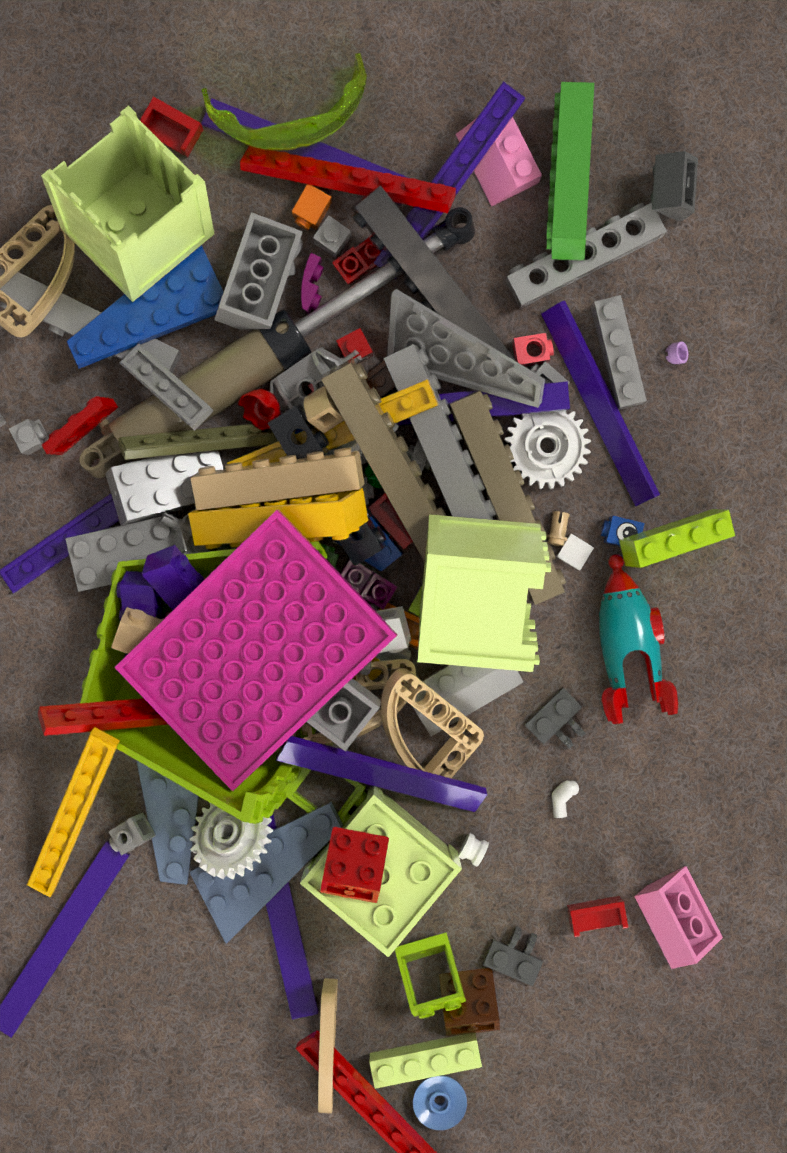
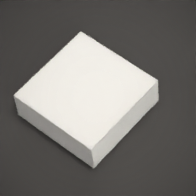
M570 534L556 557L580 571L594 547Z

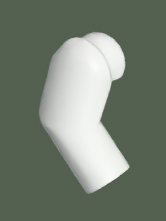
M563 781L553 791L552 805L554 818L567 817L566 802L579 791V786L575 781Z

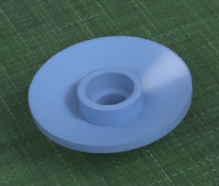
M444 1075L425 1079L419 1084L413 1096L415 1115L423 1125L433 1130H447L454 1127L462 1120L467 1109V1097L463 1087L455 1079ZM437 1096L445 1098L442 1104H437L434 1100Z

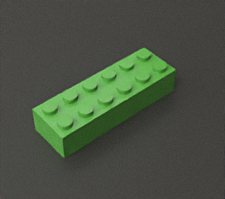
M561 82V93H555L547 221V249H552V259H585L594 83Z

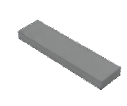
M139 343L119 362L122 367L194 431L213 412V409Z

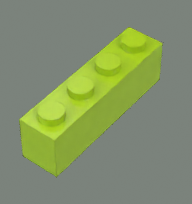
M711 509L620 539L619 542L625 566L642 568L734 537L735 533L729 510Z

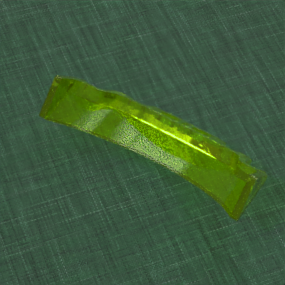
M356 53L353 77L345 85L343 96L327 113L259 129L239 124L236 116L230 111L215 109L209 100L207 88H202L201 92L208 117L229 136L242 143L261 149L293 150L324 140L346 123L362 98L367 75L361 53Z

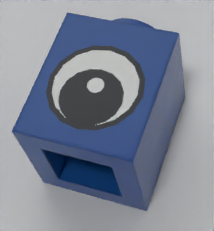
M610 516L609 521L604 520L601 536L605 537L603 543L621 547L619 540L643 532L645 523Z

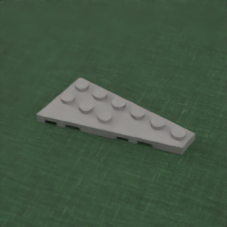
M398 289L394 290L391 297L387 356L414 344L419 349L423 348L430 362L426 364L430 375L434 373L437 379L537 408L540 406L543 398L544 378Z

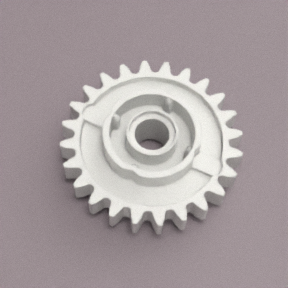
M566 410L521 414L522 420L518 418L513 419L516 428L508 427L507 431L512 434V437H506L504 441L510 444L514 457L510 462L515 463L514 471L518 469L523 479L525 477L529 478L528 486L537 481L539 489H542L545 483H548L549 488L553 489L555 482H558L562 487L565 483L564 478L572 482L574 480L573 472L577 474L582 473L579 464L586 465L588 463L583 458V455L591 453L584 445L590 443L591 440L583 437L589 430L580 429L579 427L583 419L577 421L573 419L575 411L569 415L566 414ZM541 440H551L554 444L553 452H543L540 447Z
M211 803L209 809L202 808L204 815L203 817L195 818L199 825L191 828L196 832V835L190 838V841L195 843L190 850L196 853L194 860L200 863L199 867L214 877L218 876L224 879L227 876L234 879L235 873L244 876L245 868L252 871V863L254 861L261 863L259 854L267 853L268 851L264 848V845L271 843V840L266 837L267 834L273 832V829L267 826L272 821L270 817H263V822L253 824L243 822Z

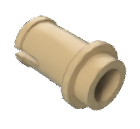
M560 511L552 512L550 533L546 535L548 544L564 546V542L568 540L565 537L570 516L568 513H562L561 523H559Z

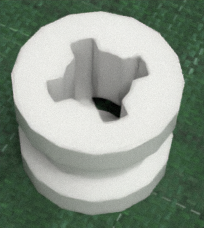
M468 833L459 850V858H467L477 867L487 851L489 842L485 840L479 841L473 834Z

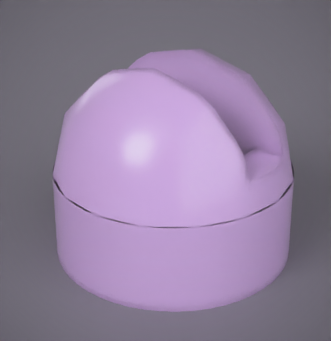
M684 342L672 343L666 348L665 352H668L666 359L670 363L681 364L688 360V348Z

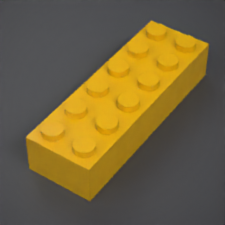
M361 488L358 490L204 510L195 509L188 513L194 546L205 545L206 549H213L222 546V544L230 543V547H239L278 509L309 542L320 541L323 537L331 536L332 540H343L349 538L350 533L358 531L359 527L368 521L364 491Z

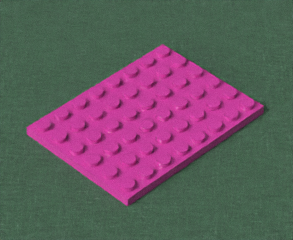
M278 509L115 668L214 773L234 791L398 634Z

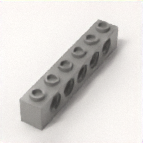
M643 203L632 207L629 210L630 214L625 217L614 216L605 222V227L596 230L595 227L587 230L585 249L591 254V258L588 260L552 259V253L548 255L547 252H543L532 259L534 263L526 267L520 264L509 270L510 275L506 277L505 281L519 309L662 238L667 230L657 211L652 210V204L644 206ZM626 225H635L638 228L639 234L634 236L628 234ZM602 237H611L615 242V246L612 248L605 247L602 244ZM558 260L563 261L567 265V270L565 272H558L554 269L553 263ZM535 272L539 273L543 277V282L538 285L533 284L529 279V275Z

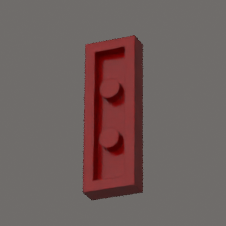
M100 396L90 399L82 411L70 416L67 424L49 435V439L41 445L46 454L63 455L118 408L113 398Z

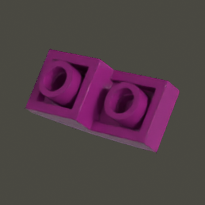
M313 253L310 254L307 261L301 288L302 309L307 315H309L311 309L315 311L318 308L322 296L319 295V286L312 282L313 280L318 282L324 267L321 266V257Z
M350 558L340 571L342 577L363 598L381 609L385 608L397 589V586L359 563L354 566Z

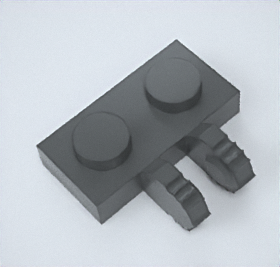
M565 688L558 691L524 724L543 744L555 734L569 749L573 746L572 740L559 730L564 724L568 723L578 736L583 737L586 734L572 719L582 706Z
M516 926L508 944L495 939L492 940L483 965L533 986L543 964L542 959L530 955L537 935L531 933L528 936L523 951L514 947L521 937L522 929Z

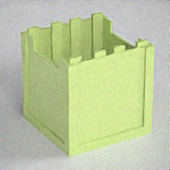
M127 106L120 112V116L110 123L112 132L68 167L66 162L63 161L53 170H47L41 177L61 229L134 302L212 237L214 229L205 181L198 174L194 175L137 118L136 112L130 106Z
M429 514L417 662L533 672L534 664L539 665L540 659L539 655H535V652H538V642H531L537 641L536 632H530V629H535V620H529L531 603H527L528 588L543 589L545 572H551V563L546 562V560H549L547 542H542V540H546V532L541 531L540 524Z
M371 785L367 796L342 828L389 838L377 903L320 893L329 843L321 849L316 857L313 856L306 863L300 884L389 957L462 870L458 851L452 845H446L386 795L383 792V788Z

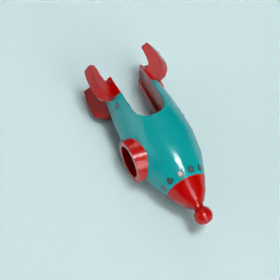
M614 554L608 560L613 573L606 583L599 612V636L605 667L611 687L607 688L602 694L605 715L608 722L612 721V724L623 723L622 708H629L623 660L629 652L638 650L644 658L652 701L660 702L661 712H668V715L677 714L678 696L676 687L672 682L662 679L660 645L664 644L665 637L658 607L650 608L638 585L622 570L624 565L623 557L619 554Z

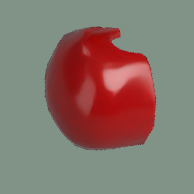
M257 389L243 394L238 401V405L243 406L245 409L243 418L251 421L260 430L270 429L268 422L280 416L278 400L273 393L267 390Z

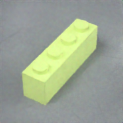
M476 1033L370 1053L369 1061L375 1089L482 1067Z

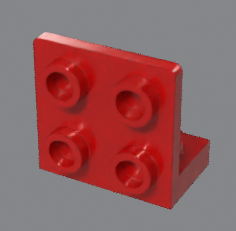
M333 827L320 893L377 903L389 838Z

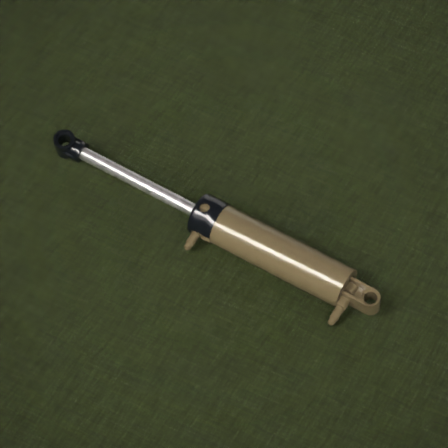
M463 207L451 209L443 222L431 228L433 234L423 241L432 253L440 248L447 251L456 244L470 242L475 235V226L471 213ZM460 223L466 224L462 228H455ZM387 263L296 323L293 322L284 309L276 312L270 329L251 330L180 376L178 379L213 409V412L202 424L238 402L243 394L258 389L311 354L312 351L304 339L305 336L402 274L401 271L396 273ZM153 394L113 421L109 422L105 418L98 424L104 437L84 449L80 455L79 462L93 477L103 478L106 477L105 473L111 467L126 464L130 460L135 462L151 458L125 460L118 447V438L193 429ZM100 458L99 463L96 466L92 467V463L96 459Z

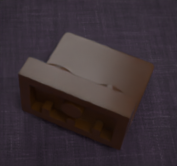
M491 968L458 971L466 1002L461 1003V1007L455 1010L446 1011L443 1008L446 1037L500 1030L493 970ZM451 972L440 974L441 997L455 994L456 990Z

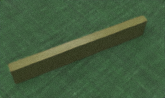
M253 424L197 429L195 431L187 430L118 438V447L124 459L127 460L270 445L278 442L271 428L260 430Z

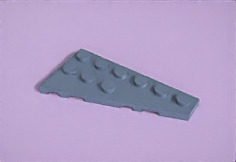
M137 761L148 822L156 835L152 838L159 879L161 882L187 885L192 855L190 849L193 847V842L190 841V838L194 836L195 832L191 828L196 824L195 818L197 816L199 796Z
M332 802L306 813L267 834L266 837L271 840V843L265 844L264 848L268 852L260 853L261 863L254 861L252 863L253 870L245 868L244 876L235 873L234 879L227 876L221 879L218 876L210 875L199 866L190 871L226 944L330 840L332 828H342L344 826Z

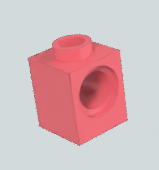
M546 333L517 337L512 341L515 361L524 367L533 366L536 363L538 365L543 364L545 361L548 363L550 356L554 355L552 340H547ZM530 344H536L540 348L541 353L537 357H532L527 353L526 347Z

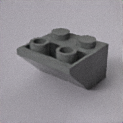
M686 151L656 155L652 171L654 177V187L651 194L652 210L676 221H683L694 213L697 157Z

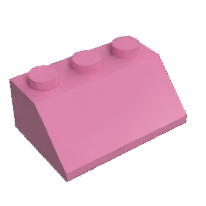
M513 117L474 170L491 207L538 184L542 177ZM475 120L456 134L459 143Z
M687 866L647 885L634 896L671 969L697 964L723 938Z

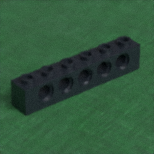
M301 404L294 406L268 422L269 427L287 456L296 455V459L307 458L306 454L320 451L323 452L324 456L332 455L327 448L329 442L322 431L318 432L315 426L307 421L305 409ZM297 429H302L306 432L307 440L305 443L297 441L295 437ZM367 505L368 521L361 525L365 530V536L357 537L352 532L349 534V538L339 540L354 566L386 547L384 542L386 541V536L379 526H374L370 519L372 513Z

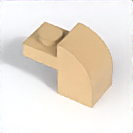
M325 385L304 398L307 421L323 433L344 421Z

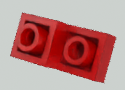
M367 238L354 248L353 246L333 261L332 264L349 285L377 266L374 262L383 249L379 251L370 239Z

